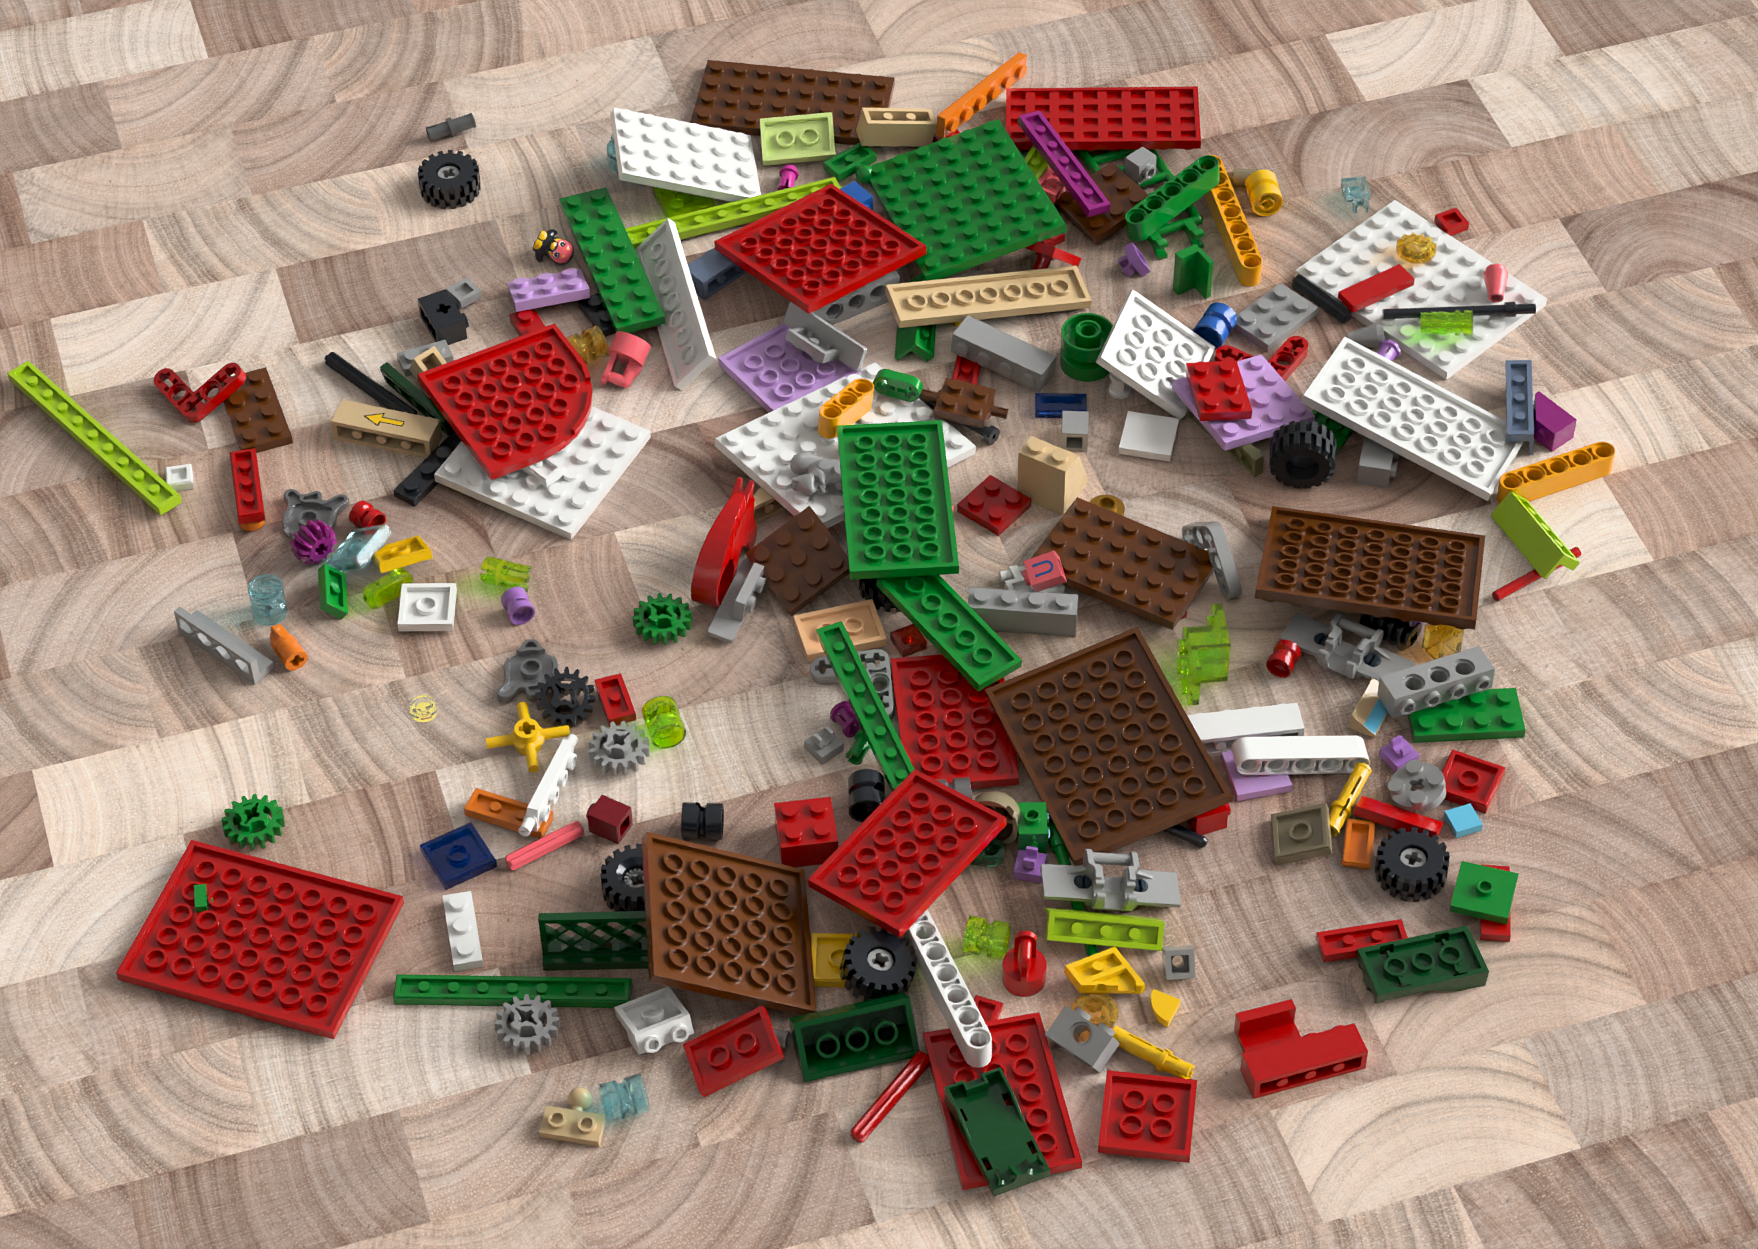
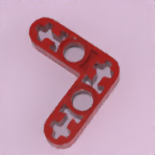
M1292 336L1268 360V363L1284 381L1289 378L1307 357L1308 341L1301 336ZM1229 345L1220 346L1215 351V361H1241L1254 357ZM1287 361L1290 364L1287 366L1279 365L1277 362Z
M228 363L193 392L173 370L164 368L156 373L154 384L187 421L197 423L242 386L246 380V374L237 363ZM167 379L173 384L170 388L165 383ZM219 388L218 393L214 397H208L212 389ZM186 391L182 399L175 400L179 392Z

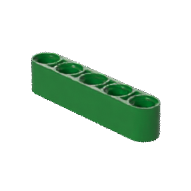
M1212 155L1198 158L1131 208L1125 215L1128 238L1137 242L1145 240L1216 187L1220 182L1218 159Z

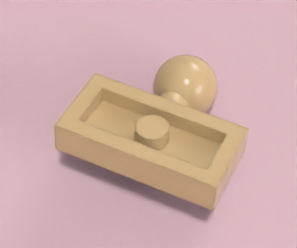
M576 1087L568 1095V1104L571 1109L546 1105L539 1131L540 1138L600 1147L606 1124V1116L604 1114L584 1111L591 1105L592 1096L586 1088Z

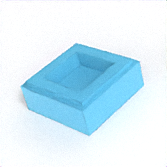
M1471 804L1444 811V819L1455 838L1482 831L1483 824Z

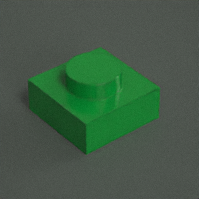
M206 884L194 885L196 913L207 911V904L209 902Z

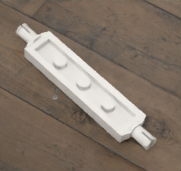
M569 734L566 739H563L527 807L523 823L519 828L520 835L527 837L531 831L537 832L542 821L546 822L548 820L551 804H556L559 788L565 786L568 771L573 770L576 764L577 754L573 752L578 738L574 734Z

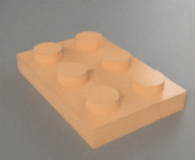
M872 599L793 616L794 625L807 663L813 662L816 658L826 656L816 636V629L840 621L843 622L857 652L887 646V638Z

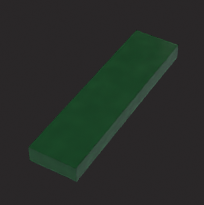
M386 362L380 367L385 382L425 417L439 419L441 430L447 436L454 431L429 397L389 363Z

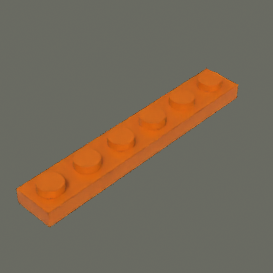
M1018 52L938 114L936 136L945 138L950 133L956 131L959 126L969 121L978 111L983 110L992 100L997 99L1006 88H1010L1015 82L1022 79L1027 72V55Z

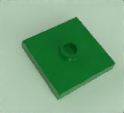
M1461 861L1449 912L1507 924L1519 873Z

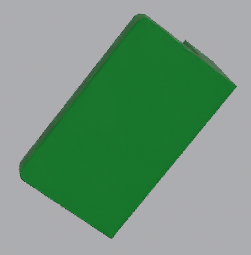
M1197 244L1175 253L1173 291L1177 295H1181L1195 288L1207 299L1211 297L1213 260Z

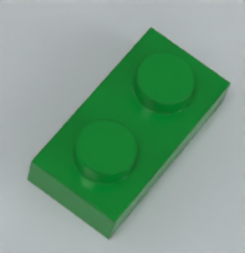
M324 563L318 568L320 609L339 619H343L348 614L346 574Z

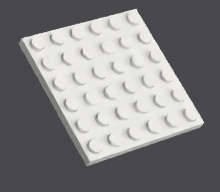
M591 407L589 418L578 436L561 451L551 456L552 459L565 468V473L563 477L548 488L544 487L539 480L531 474L528 475L522 469L490 480L462 441L434 474L435 481L572 540L651 438V431Z

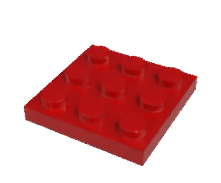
M1107 1070L1098 1153L1190 1163L1197 1080Z

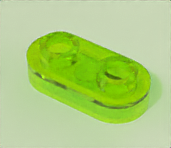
M405 568L392 570L389 574L366 586L363 593V601L371 609H378L400 597L402 584H412L414 578Z

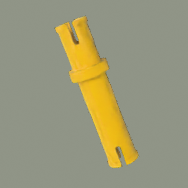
M1359 762L1355 764L1338 799L1333 801L1330 806L1331 837H1336L1340 833L1345 820L1351 817L1353 813L1352 807L1369 775L1372 773L1371 768L1365 763Z
M1117 1025L1112 1029L1115 1031L1113 1037L1120 1043L1118 1047L1156 1066V1070L1162 1073L1165 1071L1177 1078L1191 1079L1194 1073L1192 1070L1195 1069V1065L1176 1057L1171 1050L1158 1048Z

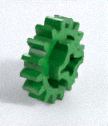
M658 593L655 599L649 595L647 596L648 602L639 601V608H634L633 627L636 628V634L642 635L643 641L652 639L653 645H656L658 641H662L664 645H667L668 640L677 643V636L685 638L686 630H691L692 612L689 610V604H682L681 597L675 600L672 599L671 593L667 597H662V594Z
M253 794L252 799L249 800L245 796H241V803L232 801L233 809L224 810L226 817L221 819L224 836L229 838L231 845L238 842V847L241 850L246 845H249L250 851L255 849V845H260L264 849L265 842L269 841L274 844L276 842L274 835L281 836L283 834L281 828L285 827L283 809L278 807L276 800L269 802L267 795L258 799L257 795Z

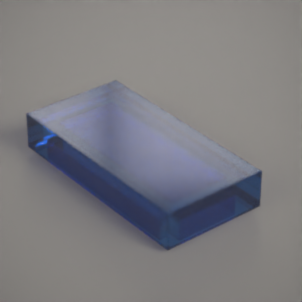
M1035 393V418H1062L1063 411H1087V394Z

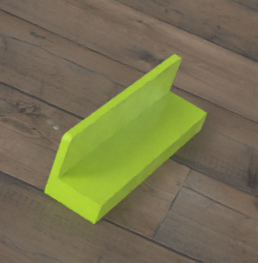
M1510 491L1491 513L1492 518L1542 578L1547 579L1559 564L1573 571L1580 564L1578 559L1527 499Z
M1044 908V912L1047 914L1046 940L1162 951L1165 922L1159 918Z

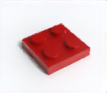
M989 475L957 504V512L999 536L1031 507L1032 499L994 476Z

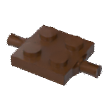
M946 378L942 389L938 392L923 389L921 393V400L935 402L933 417L983 429L986 421L991 416L1006 419L1009 411L1008 408L994 406L996 389L962 382L957 379Z

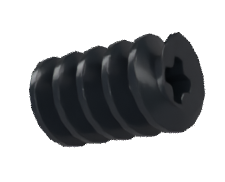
M1361 614L1360 624L1376 631L1378 629L1383 630L1384 636L1382 640L1387 639L1389 645H1396L1400 651L1406 650L1416 642L1423 626L1421 622H1418L1412 627L1413 621L1404 622L1396 618H1377L1368 614Z

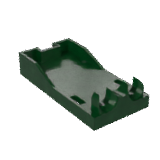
M1468 925L1358 948L1356 953L1359 962L1358 966L1363 972V982L1366 985V989L1374 995L1375 1004L1431 990L1462 991L1485 986L1489 970Z
M1001 1067L982 1073L981 1078L967 1083L963 1080L945 1087L944 1100L993 1197L1050 1176V1168L1024 1120L1014 1092ZM1007 1099L1010 1106H1007L1004 1100ZM1030 1147H1032L1035 1154L1031 1153ZM985 1160H987L989 1164L990 1170L988 1171L984 1165Z

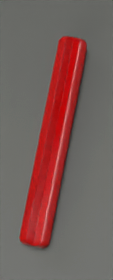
M922 1051L917 1052L851 1128L850 1136L859 1143L864 1142L928 1068L929 1058L927 1054Z

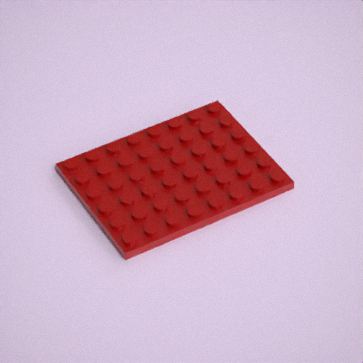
M191 840L116 972L117 979L335 1039L404 904L403 896ZM206 884L209 902L207 904L208 910L196 913L194 885Z

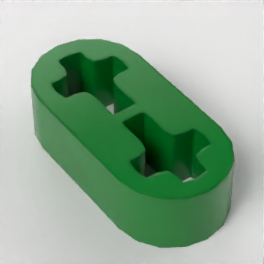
M890 369L879 370L873 380L874 389L878 393L907 402L916 401L923 389V384L917 377Z

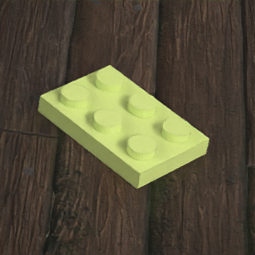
M832 112L760 119L763 166L822 161L836 156Z

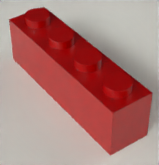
M1355 1023L1345 1026L1338 1025L1330 1030L1308 1033L1297 1039L1282 1040L1275 1045L1252 1048L1242 1053L1240 1071L1253 1099L1365 1069L1368 1050Z

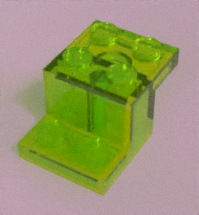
M1211 604V614L1206 616V626L1185 627L1182 630V639L1177 640L1178 655L1180 657H1176L1177 674H1182V678H1180L1181 695H1186L1188 706L1199 705L1201 683L1228 680L1231 643L1222 604Z

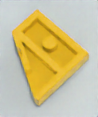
M1116 947L1065 965L1064 974L1079 993H1144L1145 983Z

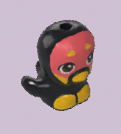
M549 229L548 231L542 230L533 245V251L538 262H542L545 255L558 265H566L573 258L574 247L569 241L554 237L558 232L555 229Z

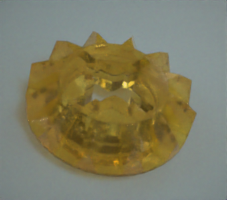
M1412 232L1410 236L1403 234L1402 238L1397 240L1396 252L1400 258L1407 262L1425 263L1434 258L1436 243L1432 242V237H1424L1423 233L1416 235Z
M1103 993L1083 994L1074 1001L1071 1007L1073 1011L1076 1007H1079L1088 1014L1100 1011V1018L1094 1016L1089 1020L1096 1026L1102 1022L1113 1029L1115 1022L1118 1020L1119 1010L1117 1004L1111 997Z

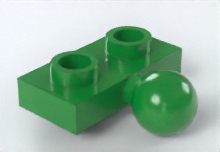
M859 142L824 161V170L832 177H835L838 182L856 173V179L860 183L869 184V178L873 176L872 167L869 165L877 161V154L869 147L862 146Z

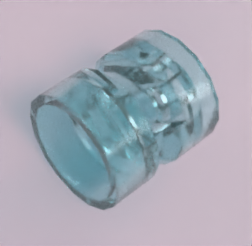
M264 574L250 581L248 593L253 618L256 622L268 626L282 622L287 616L288 609L281 579L275 575Z
M640 1074L624 1077L620 1084L615 1080L598 1084L601 1104L608 1123L624 1119L628 1112L632 1116H636L650 1111L645 1085Z

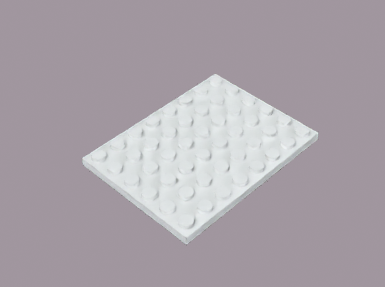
M1396 200L1295 270V277L1301 274L1343 304L1338 299L1339 291L1400 264L1415 278L1414 285L1352 313L1351 316L1365 326L1374 323L1376 325L1383 324L1386 340L1390 339L1396 342L1401 350L1446 380L1534 314H1516V317L1485 315L1383 319L1382 309L1504 305V302H1515L1516 304L1535 303L1537 313L1546 306L1547 298L1508 273L1504 299L1498 303L1490 302L1483 273L1486 267L1493 263Z
M876 362L862 368V372L859 374L843 377L715 438V447L793 516H796L810 506L825 527L829 528L845 520L842 491H838L834 485L826 487L825 494H822L820 490H816L812 495L794 491L793 487L796 483L792 481V478L800 475L795 474L791 470V459L799 452H810L820 458L839 459L838 438H824L817 432L819 409L855 379L863 378L873 383L877 372L883 368ZM874 389L871 410L853 424L942 420L948 468L975 455L976 446L944 419L933 417L934 411L919 398L916 401L907 402L882 395Z

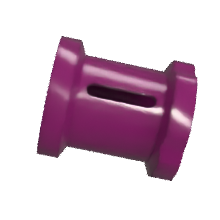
M848 701L836 704L830 711V719L842 727V732L846 737H854L858 730L861 729Z

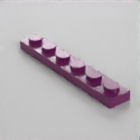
M1039 110L1020 115L1018 117V125L1086 216L1091 217L1108 212L1110 210V202L1042 112Z

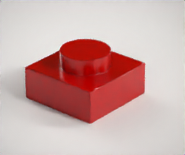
M1457 208L1436 214L1434 218V223L1439 229L1450 236L1466 231L1469 227V222Z

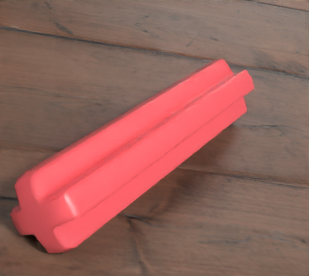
M574 821L506 855V864L510 870H516L584 835L583 827L579 821Z

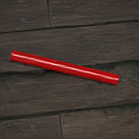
M1578 547L1570 549L1576 558L1581 556V550ZM1559 564L1556 567V569L1562 567L1563 565ZM1534 569L1492 592V597L1498 602L1542 577Z

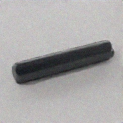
M1301 274L1292 279V287L1340 322L1346 323L1348 320L1350 321L1352 312Z

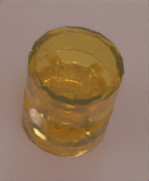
M596 325L581 331V336L576 333L566 337L586 365L589 364L590 359L596 361L608 356L607 351L609 348L600 328Z

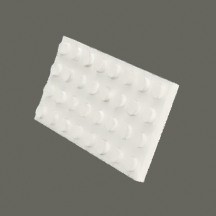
M1346 337L1343 338L1301 400V403L1486 501L1489 500L1499 484L1501 475L1506 473L1525 442H1507V421Z

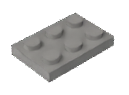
M1280 283L1236 315L1237 324L1233 330L1266 352H1269L1317 316L1319 307Z

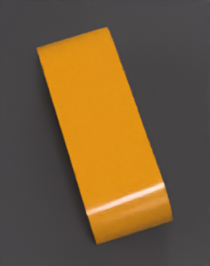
M863 378L855 379L824 403L819 409L818 434L824 438H836L837 425H853L872 408L873 383Z

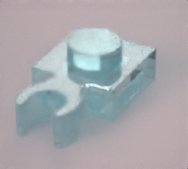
M1366 176L1342 178L1341 189L1345 202H1353L1352 211L1354 213H1357L1358 206L1364 207L1365 212H1368L1371 192Z

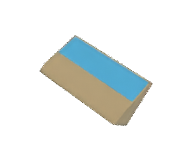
M1372 678L1351 713L1349 728L1375 738L1389 712L1377 696L1379 682Z

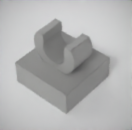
M826 726L805 740L804 748L816 760L824 764L844 751V744Z

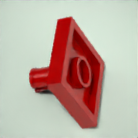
M1038 241L1033 245L1025 247V249L1036 253L1035 255H1038L1033 270L1049 268L1051 261H1054V259L1077 267L1081 261V258Z

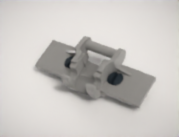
M1340 612L1331 621L1330 626L1296 613L1279 638V640L1287 639L1293 641L1300 647L1301 651L1315 656L1319 665L1352 679L1355 677L1361 679L1363 676L1370 680L1373 678L1379 682L1380 676L1413 667L1416 664L1409 659L1378 647L1384 636L1383 630L1378 629L1376 631L1345 618L1344 614ZM1340 628L1360 635L1365 639H1362L1357 647L1344 642L1341 639L1342 630Z
M1085 849L1083 854L1084 866L1041 864L1040 866L1044 899L1085 902V905H1090L1093 909L1133 911L1137 905L1180 907L1181 905L1177 873L1139 870L1140 865L1137 852L1115 854L1092 852V849ZM1100 864L1128 866V868L1124 869L1122 877L1103 876V868Z

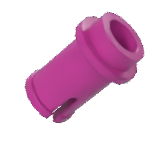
M785 165L781 168L779 172L781 178L777 191L794 187L795 180L799 176L795 166Z

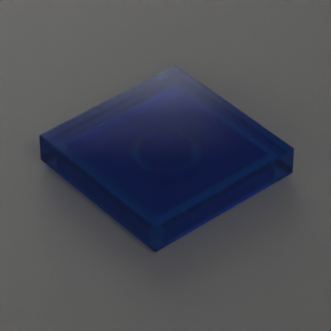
M471 822L420 845L423 856L445 890L497 867L496 859Z

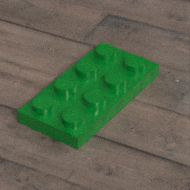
M1516 688L1487 689L1408 714L1413 743L1523 738L1526 731Z

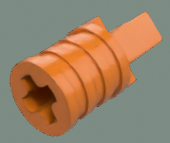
M281 624L271 626L270 645L288 670L294 671L301 668L308 659L306 652L296 638L289 634Z

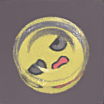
M417 696L409 704L410 715L417 722H429L438 714L437 702L431 696Z

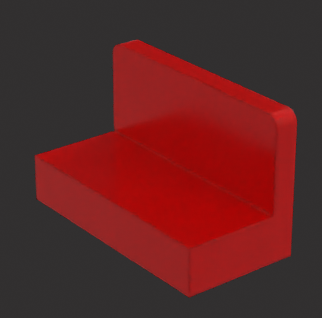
M1292 999L1236 1013L1234 1032L1244 1053L1252 1048H1263L1275 1045L1282 1040L1289 1041L1301 1037L1294 1022L1296 1007Z

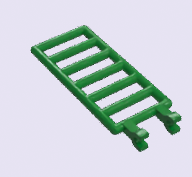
M1120 149L1091 156L1087 150L1076 151L1093 174L1100 170L1098 165L1125 158L1136 150ZM1156 149L1147 150L1157 156L1156 168L1160 173H1156L1151 179L1138 185L1141 188L1164 181L1168 182L1174 177ZM1125 165L1118 166L1125 173ZM1194 204L1184 210L1190 218L1165 224L1145 239L1152 246L1158 260L1168 258V254L1164 249L1168 247V242L1161 236L1184 230L1189 237L1191 245L1197 244L1200 248H1204L1201 237H1204L1205 233L1201 228L1197 227L1203 223V217Z

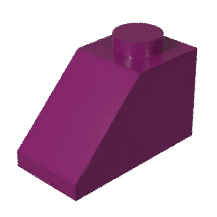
M1540 391L1535 393L1533 404L1534 439L1540 445L1553 452L1574 438L1577 419Z

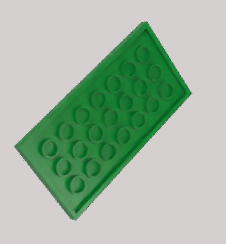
M942 420L837 425L850 580L959 574Z

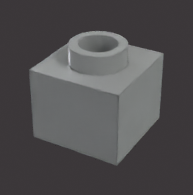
M1144 147L1139 148L1125 157V174L1137 185L1151 179L1156 175L1157 156Z
M1191 945L1162 947L1163 976L1166 980L1196 978L1194 948ZM1175 956L1182 957V963L1178 966L1172 964Z

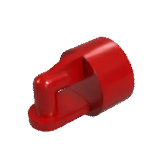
M1019 931L1015 934L1014 948L1006 953L1002 962V983L1004 987L1013 995L1020 997H1029L1039 993L1046 983L1047 962L1044 955L1036 949L1037 936L1031 931Z

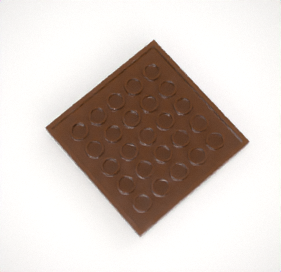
M646 832L642 837L649 982L751 1005H763L765 1008L796 1015L817 1012L805 870Z

